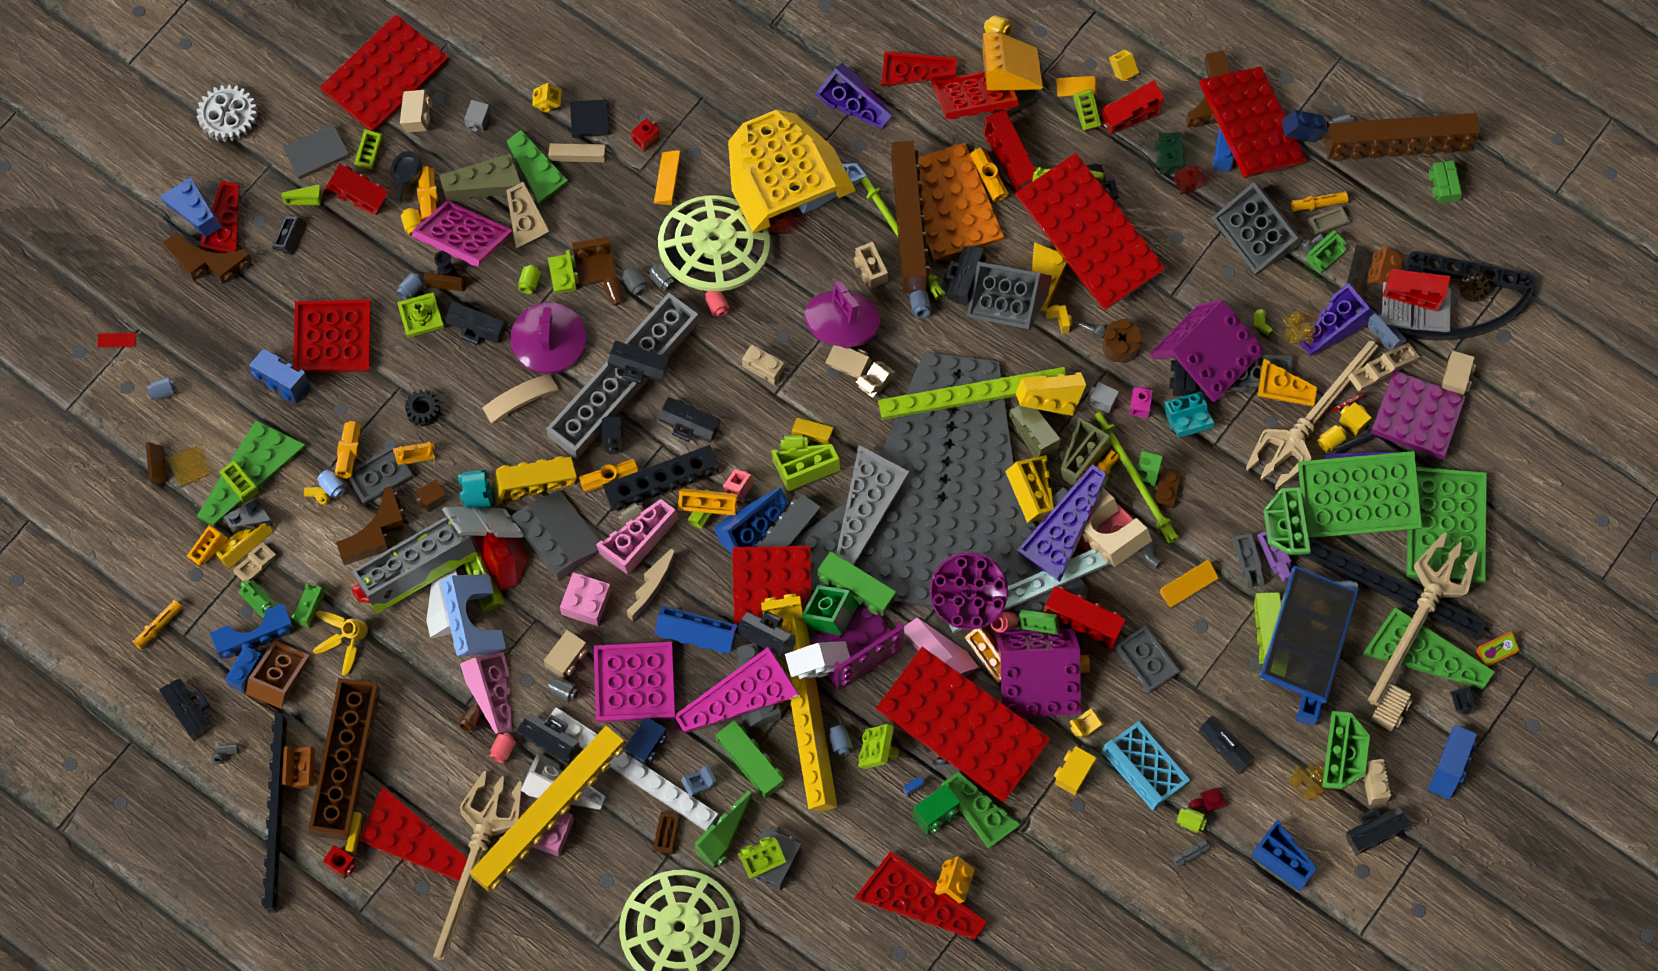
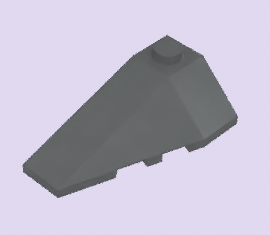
M1261 354L1226 391L1240 392L1259 386L1263 359L1292 374L1293 356Z

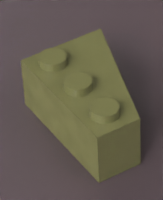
M1019 405L1010 410L1009 418L1034 458L1047 455L1048 459L1058 453L1060 438L1040 414L1039 409Z
M1079 417L1061 467L1062 479L1074 486L1092 465L1096 466L1111 447L1110 435Z

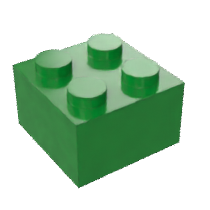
M817 585L801 617L810 630L843 635L858 606V602L850 590Z
M944 784L914 806L913 819L927 836L930 833L936 834L942 829L941 825L947 821L950 823L958 817L960 801L949 787Z

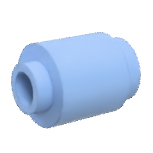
M325 470L318 476L319 485L331 498H338L345 492V484L333 471Z

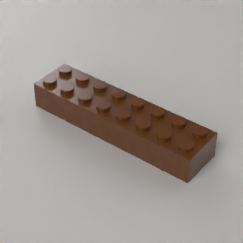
M1477 113L1330 123L1325 137L1327 160L1340 161L1346 158L1356 160L1362 157L1378 158L1380 156L1395 157L1402 154L1412 156L1417 153H1450L1459 150L1467 152L1474 149L1480 129Z
M914 141L891 143V165L903 293H912L917 290L926 291V285H929L930 277L927 262L926 231H924L923 197L921 198L922 184L919 176L918 147H914Z
M338 678L308 827L311 836L348 840L353 812L357 811L380 694L378 683Z

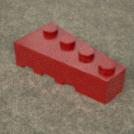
M1002 109L985 117L983 135L1014 189L1018 192L1032 182L1033 175L1037 169L1033 167L1030 157L1025 151L1006 110Z
M1054 586L1043 612L1057 615L1058 621L1064 624L1071 623L1074 630L1079 633L1087 632L1092 637L1091 640L1099 643V641L1106 643V648L1112 651L1122 632L1126 619L1117 612L1111 613L1105 610L1100 604L1088 602L1081 595L1076 596L1069 593L1070 591L1064 587Z

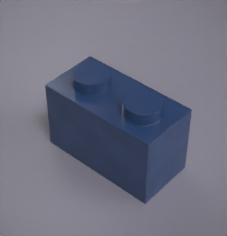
M1294 110L1281 121L1285 137L1315 142L1327 132L1324 116Z
M645 717L624 748L625 753L645 766L648 762L651 763L657 754L655 751L658 746H663L667 740L666 728Z

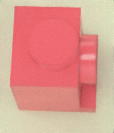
M734 469L723 487L725 493L738 494L737 501L744 503L745 496L754 482L751 474L748 472Z

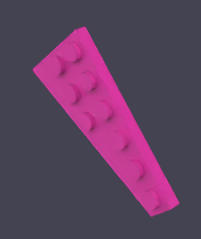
M767 647L675 714V718L682 730L687 733L798 697L800 694L771 648Z

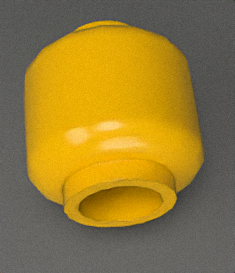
M994 15L987 19L984 24L985 33L996 32L1007 36L1011 35L1012 26L1008 19Z

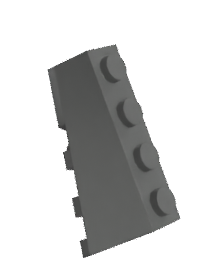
M755 643L737 648L738 668L759 654ZM778 704L743 714V726L746 731L781 720Z

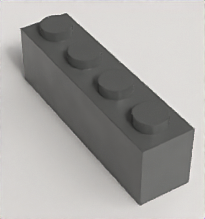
M803 494L799 498L796 497L790 504L791 508L787 513L783 512L780 515L777 525L775 527L771 526L766 533L767 537L763 541L760 540L755 547L790 546L802 533L807 531L821 514V507Z

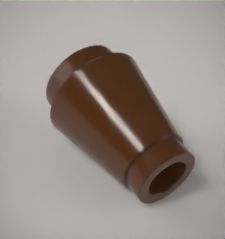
M617 276L605 279L603 281V288L612 305L622 304L621 280H618Z
M474 702L459 718L458 726L468 733L476 730L482 710L478 703Z

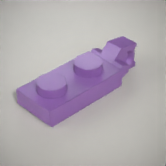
M1266 531L1258 534L1257 538L1271 569L1275 574L1279 573L1282 582L1288 581L1290 577L1289 569H1291V560L1288 554L1268 544Z

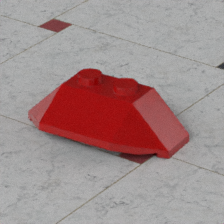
M488 532L486 536L473 535L498 590L502 591L517 586L528 562V557L519 538L496 537L494 533Z

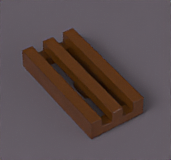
M427 272L424 275L425 286L463 291L464 285L461 277Z
M660 812L653 852L659 851L664 854L669 853L673 855L680 815ZM664 817H667L662 847H658ZM675 819L670 847L666 848L671 821Z

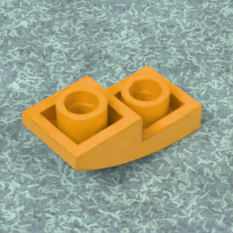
M1095 76L1056 79L1057 97L1059 98L1072 97L1075 93L1092 89L1093 95H1097Z

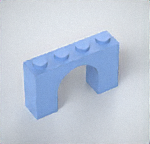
M489 574L451 575L441 581V590L445 600V608L457 656L490 655L506 649L502 630H480L470 622L466 614L467 600L483 599L493 593Z

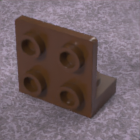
M609 236L572 243L579 285L603 282L607 278L616 276Z

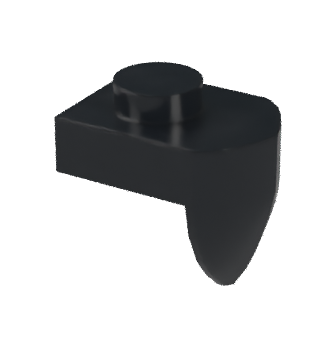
M1470 686L1450 691L1455 711L1458 714L1470 715L1475 710L1476 705Z

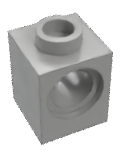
M471 100L464 118L468 129L484 132L490 116L489 105Z
M1098 382L1096 387H1092L1089 391V405L1110 414L1119 391Z

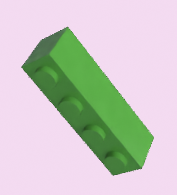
M831 551L818 569L820 581L827 585L830 583L838 589L850 590L858 604H864L875 615L880 614L884 616L896 598V591Z
M732 721L716 734V741L763 798L766 799L784 785V775L778 768H773L770 764L772 761L766 753L762 754L759 751L758 743L753 738L749 739L744 726L741 723L738 725L735 721Z

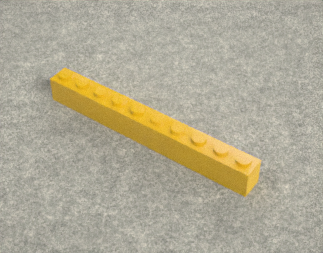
M796 617L783 620L781 628L796 636V644L793 651L810 646L807 624L804 620ZM783 657L786 674L800 694V696L790 700L808 809L822 813L837 808V801L816 677L810 679H799V676L791 677L786 657Z
M605 726L470 871L471 877L488 892L492 889H497L502 883L501 879L506 874L509 875L516 868L515 864L520 859L523 860L530 852L529 849L543 839V834L547 829L550 831L556 825V820L560 815L564 816L570 810V805L573 801H578L583 796V791L586 787H591L597 781L598 774L601 771L605 772L610 767L611 760L614 757L618 758L623 753L624 740L609 727Z

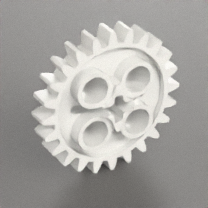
M230 84L227 89H224L223 85H221L220 90L214 87V93L207 91L208 98L202 96L203 102L198 103L200 108L197 109V119L204 133H208L210 138L215 135L217 141L220 137L223 138L224 142L227 140V137H230L231 141H233L234 136H237L239 139L241 138L240 133L247 135L246 129L252 130L251 124L256 123L257 107L254 98H251L250 93H246L244 88L239 91L237 85L234 89L231 88Z

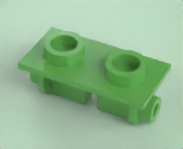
M252 579L250 581L244 580L241 583L242 588L238 593L264 619L265 610L277 606V604Z

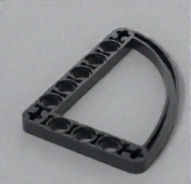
M1420 251L1411 252L1407 259L1405 271L1426 272L1462 279L1468 274L1466 269L1473 268L1484 276L1486 272H1492L1495 278L1488 279L1491 286L1524 293L1510 310L1495 319L1478 325L1450 329V332L1406 329L1404 331L1403 328L1397 329L1406 338L1433 341L1466 339L1492 332L1512 321L1523 311L1534 292L1536 279L1532 274ZM1414 258H1418L1417 264L1414 263ZM1435 260L1439 263V267L1432 268L1429 262ZM1454 264L1458 270L1452 272L1448 269V265ZM1509 275L1513 278V282L1507 283L1503 277ZM1525 280H1528L1529 286L1525 285Z

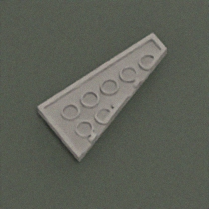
M860 445L858 447L836 553L837 556L852 565L856 564L909 475V471Z

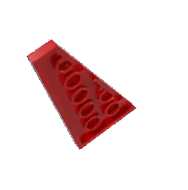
M382 786L358 842L460 882L467 858Z
M891 851L854 897V900L973 940L977 938L987 925L985 920L962 903L959 904L946 892L937 895L935 893L937 887L935 883Z

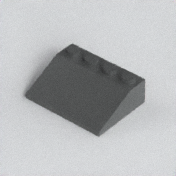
M1255 182L1211 217L1254 274H1258L1285 257L1303 242V239L1267 193Z
M978 262L966 317L1031 330L1048 296L1052 276Z
M560 490L526 505L511 516L514 523L522 531L525 540L557 581H560L599 553L596 544L600 540Z

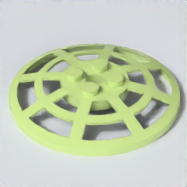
M702 196L678 205L664 219L658 235L660 258L672 276L685 285L698 290L725 291L740 287L759 274L769 255L770 236L768 229H763V233L756 232L753 234L746 219L742 216L743 213L740 208L734 211L722 206H713L712 202L722 201L739 206L736 199L725 196ZM705 202V207L695 209L687 215L679 213L680 210L689 205ZM707 211V219L700 222L692 219L693 216ZM714 211H722L731 215L726 220L715 218ZM672 217L680 220L676 228L675 238L664 241L665 228ZM738 219L744 225L746 231H735L731 224ZM685 224L694 228L692 235L681 237V231ZM711 236H717L719 239L712 241L709 238ZM737 239H748L747 246L743 252L735 247ZM753 239L764 240L763 253L755 264L748 257L752 250ZM692 242L695 252L691 257L685 252L682 244ZM676 246L680 256L686 261L681 270H678L669 260L665 248ZM730 253L737 257L732 262L722 265L721 258L728 256ZM701 256L713 259L714 265L700 263L698 259ZM742 262L751 269L736 279L724 281L723 271L732 269ZM692 267L703 271L715 272L716 282L700 281L687 276V273Z
M671 870L650 877L632 892L621 914L619 924L620 940L624 954L635 971H646L637 963L629 949L641 944L645 953L656 962L652 971H661L663 966L673 969L688 968L689 971H697L696 965L706 960L714 950L722 953L725 957L712 971H723L732 960L737 949L740 937V921L733 899L717 881L695 871ZM688 875L701 880L696 888L688 886L671 887L668 876ZM660 879L663 887L662 890L652 895L645 904L634 901L636 896L646 886ZM708 883L713 885L723 895L730 908L717 909L714 902L703 893ZM673 892H688L692 895L687 903H676ZM665 895L668 906L660 912L650 908L657 899ZM698 899H703L712 912L701 915L695 908ZM631 908L640 912L637 922L638 936L626 940L625 923L627 913ZM645 915L656 919L655 930L647 933L643 932ZM733 916L734 933L730 948L719 943L722 931L721 918ZM715 920L716 929L712 939L703 934V923ZM677 922L685 924V929L682 932L674 930V925ZM658 938L664 946L659 956L650 949L647 941ZM699 941L709 946L703 954L695 959L693 958L691 948L696 946ZM671 950L676 952L683 951L686 961L672 962L668 961L667 958Z

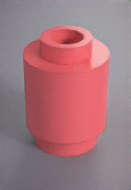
M708 291L705 294V300L713 316L723 317L728 313L730 307L722 291Z
M1004 611L991 623V627L997 632L1012 630L1017 626L1018 618L1013 611Z
M505 732L503 735L498 734L490 750L491 754L489 757L499 763H504L505 760H508L516 744L513 740L514 737Z

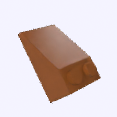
M274 640L248 678L246 694L282 709L289 699L310 655Z

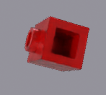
M645 118L631 131V140L645 152L660 138V128L654 121L650 122Z

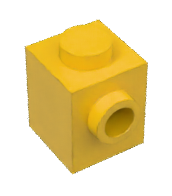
M1122 50L1109 57L1115 77L1127 81L1139 73L1132 53Z
M1354 402L1351 406L1347 405L1342 409L1339 422L1356 437L1369 425L1371 417L1363 406L1357 405Z

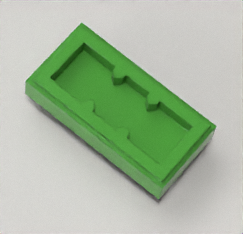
M1021 610L1019 613L1022 629L1058 634L1060 631L1058 616L1055 614Z

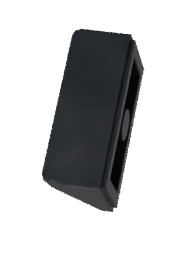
M285 216L272 249L293 255L307 225L306 222L299 216Z

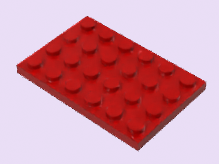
M395 14L320 86V90L368 130L376 132L402 106L404 92L419 90L449 61V56Z
M1261 66L1205 78L1199 82L1244 178L1303 165L1307 161L1297 140L1285 137L1281 121L1286 117Z

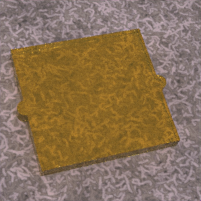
M197 446L185 451L181 450L180 453L167 458L180 488L192 482L196 483L197 480L210 475Z

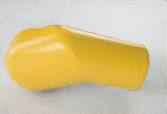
M304 487V497H315L322 505L329 503L330 497L322 487Z

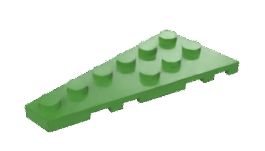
M255 420L230 463L235 460L259 489L278 472V469L285 463H289L293 456L299 451H303L306 446ZM235 469L234 471H232V472H231L230 474H228L227 476L230 477V476L233 475L235 472H237V470ZM240 475L238 478H236V479L233 480L232 482L234 483L235 481H237V480H238L239 478H241L242 476ZM222 476L197 515L198 519L214 527L224 519L223 516L232 512V509L242 502ZM244 482L243 484H241V485L238 487V489H239L240 487H242L244 484H246V482Z
M1394 608L1363 655L1389 662L1412 618ZM1423 625L1400 665L1480 689H1484L1494 674L1493 670Z

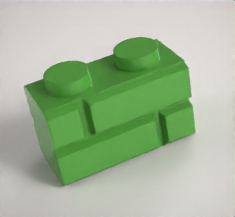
M1455 161L1434 163L1431 170H1429V180L1434 183L1432 188L1433 197L1437 198L1439 204L1460 201L1462 190Z

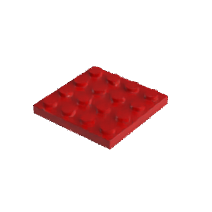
M985 71L931 81L932 89L946 119L955 120L962 116H975L978 113H992L995 110H1008L1019 106L1014 90H987Z
M371 300L295 301L293 370L297 372L303 370L305 373L370 371Z
M810 546L732 547L734 624L739 625L747 612L754 613L763 618L761 603L765 602L764 599L776 597V600L784 599V595L788 594L800 596L802 613L804 612L811 599Z

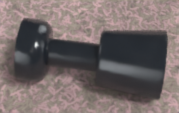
M445 251L437 252L434 257L435 264L437 265V274L455 276L456 273L451 264L450 254Z

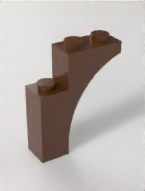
M1224 50L1206 54L1204 64L1208 78L1231 73ZM1206 97L1203 98L1197 107L1188 112L1186 118L1188 128L1200 127L1210 122L1218 123Z
M178 232L163 242L166 252L193 281L204 276L206 271L209 270L223 285L226 281H231L235 274L240 270L246 269L252 262L249 253L245 249L231 253L204 251L187 242Z
M391 486L383 488L380 508L371 522L353 536L336 542L344 566L387 551L386 544L390 542L386 532L404 527L403 520L406 517L403 508H398L397 503L400 502L397 491L393 492Z

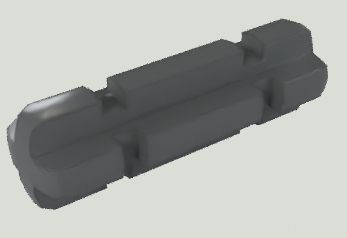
M1202 840L1197 843V846L1193 845L1182 851L1181 855H1175L1172 860L1177 867L1185 864V861L1189 862L1201 855V852L1205 853L1210 849L1207 841Z

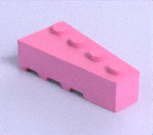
M662 499L640 513L641 515L636 519H631L619 531L611 533L609 538L603 542L601 540L596 544L599 554L627 575L633 571L678 520L676 510Z

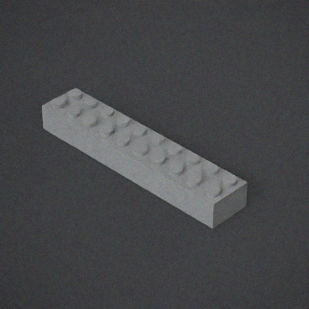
M668 293L624 343L669 357L698 325V314ZM606 362L547 427L548 438L578 459L602 432V418L615 417L649 378L643 377L641 384L623 379L624 370L608 366ZM630 371V372H629V373H633V374L639 375V373H636V372H633V371Z

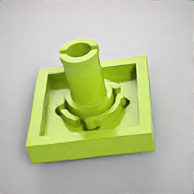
M434 292L397 302L407 338L444 328Z
M885 724L865 729L862 737L863 744L859 754L858 767L868 769L887 764L888 758L892 760L897 758L899 749L890 746L894 726Z

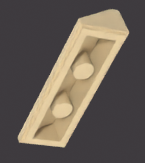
M550 143L548 157L549 161L605 162V145Z

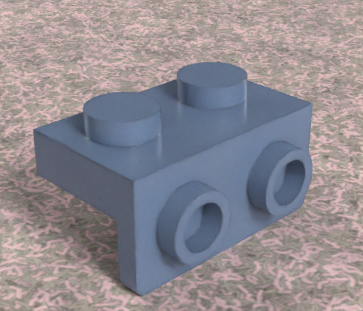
M1374 313L1369 317L1368 327L1370 331L1380 338L1386 348L1393 350L1406 342V338L1397 328L1388 327L1382 321V314L1378 316Z

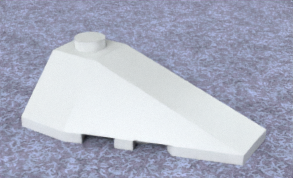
M537 753L524 780L521 791L525 792L528 796L539 798L563 772L560 769L561 765ZM587 786L583 791V796L578 801L574 800L571 804L600 810L605 796L593 787Z

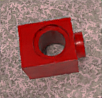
M335 845L322 860L327 868L343 879L347 875H351L356 867L354 858ZM338 860H346L343 866H336Z

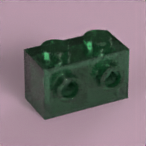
M1181 132L1159 133L1158 140L1154 141L1155 151H1158L1156 168L1159 167L1160 174H1182L1184 162Z

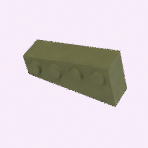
M511 154L439 175L441 186L448 201L471 199V197L488 198V196L495 195L504 197L507 196L506 190L520 184Z

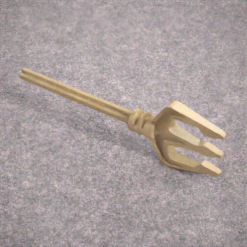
M1369 340L1305 418H1299L1298 424H1294L1292 429L1289 431L1279 429L1264 430L1246 466V471H1249L1259 463L1258 455L1268 443L1278 445L1279 448L1272 462L1265 466L1261 480L1273 474L1274 468L1290 456H1295L1299 461H1311L1310 453L1305 444V438H1308L1309 434L1314 431L1313 425L1351 381L1348 378L1350 373L1361 369L1376 351L1378 345L1374 341ZM1298 463L1289 474H1281L1275 485L1276 490L1299 475Z
M1446 532L1414 564V569L1425 587L1424 593L1418 599L1417 604L1419 607L1368 699L1372 705H1379L1428 613L1436 609L1439 599L1442 597H1462L1469 591L1477 552H1474L1464 563L1467 571L1460 585L1452 583L1449 579L1454 561L1460 555L1462 542L1458 543L1449 552V559L1437 572H1434L1428 565V561L1435 549H1440L1444 546Z
M483 771L460 806L462 817L474 829L473 832L475 834L471 836L472 841L468 844L471 851L433 955L437 960H445L473 881L470 871L480 861L482 853L487 852L488 847L486 845L490 844L489 839L493 835L506 833L519 819L521 781L518 782L512 792L515 802L509 818H498L496 816L498 799L503 793V776L494 786V794L482 812H478L471 808L477 791L485 788L486 771Z

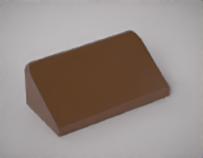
M147 442L146 453L149 479L153 485L166 483L164 449L159 445Z

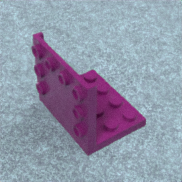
M1222 299L1197 304L1149 355L1153 360L1175 357L1213 402L1249 368L1265 349Z
M863 605L855 610L843 635L821 632L809 641L810 645L822 642L846 641L850 658L841 664L838 661L834 663V671L829 672L827 676L837 691H840L903 650L904 626L899 621L896 629L891 631L879 614H873L868 610L867 606Z
M1073 627L1060 628L1058 634L1032 630L996 631V642L1001 663V698L1004 706L1020 717L1081 714L1080 647Z

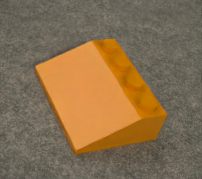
M983 33V61L987 90H1032L1043 88L1036 47L1003 33Z

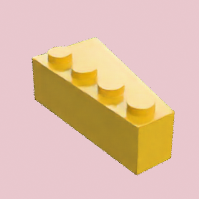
M559 456L553 460L546 461V459H541L535 463L528 464L527 462H522L517 466H501L496 470L491 485L496 504L500 505L503 504V500L512 498L515 501L527 493L534 496L543 492L546 488L548 491L572 486L577 477L571 457Z

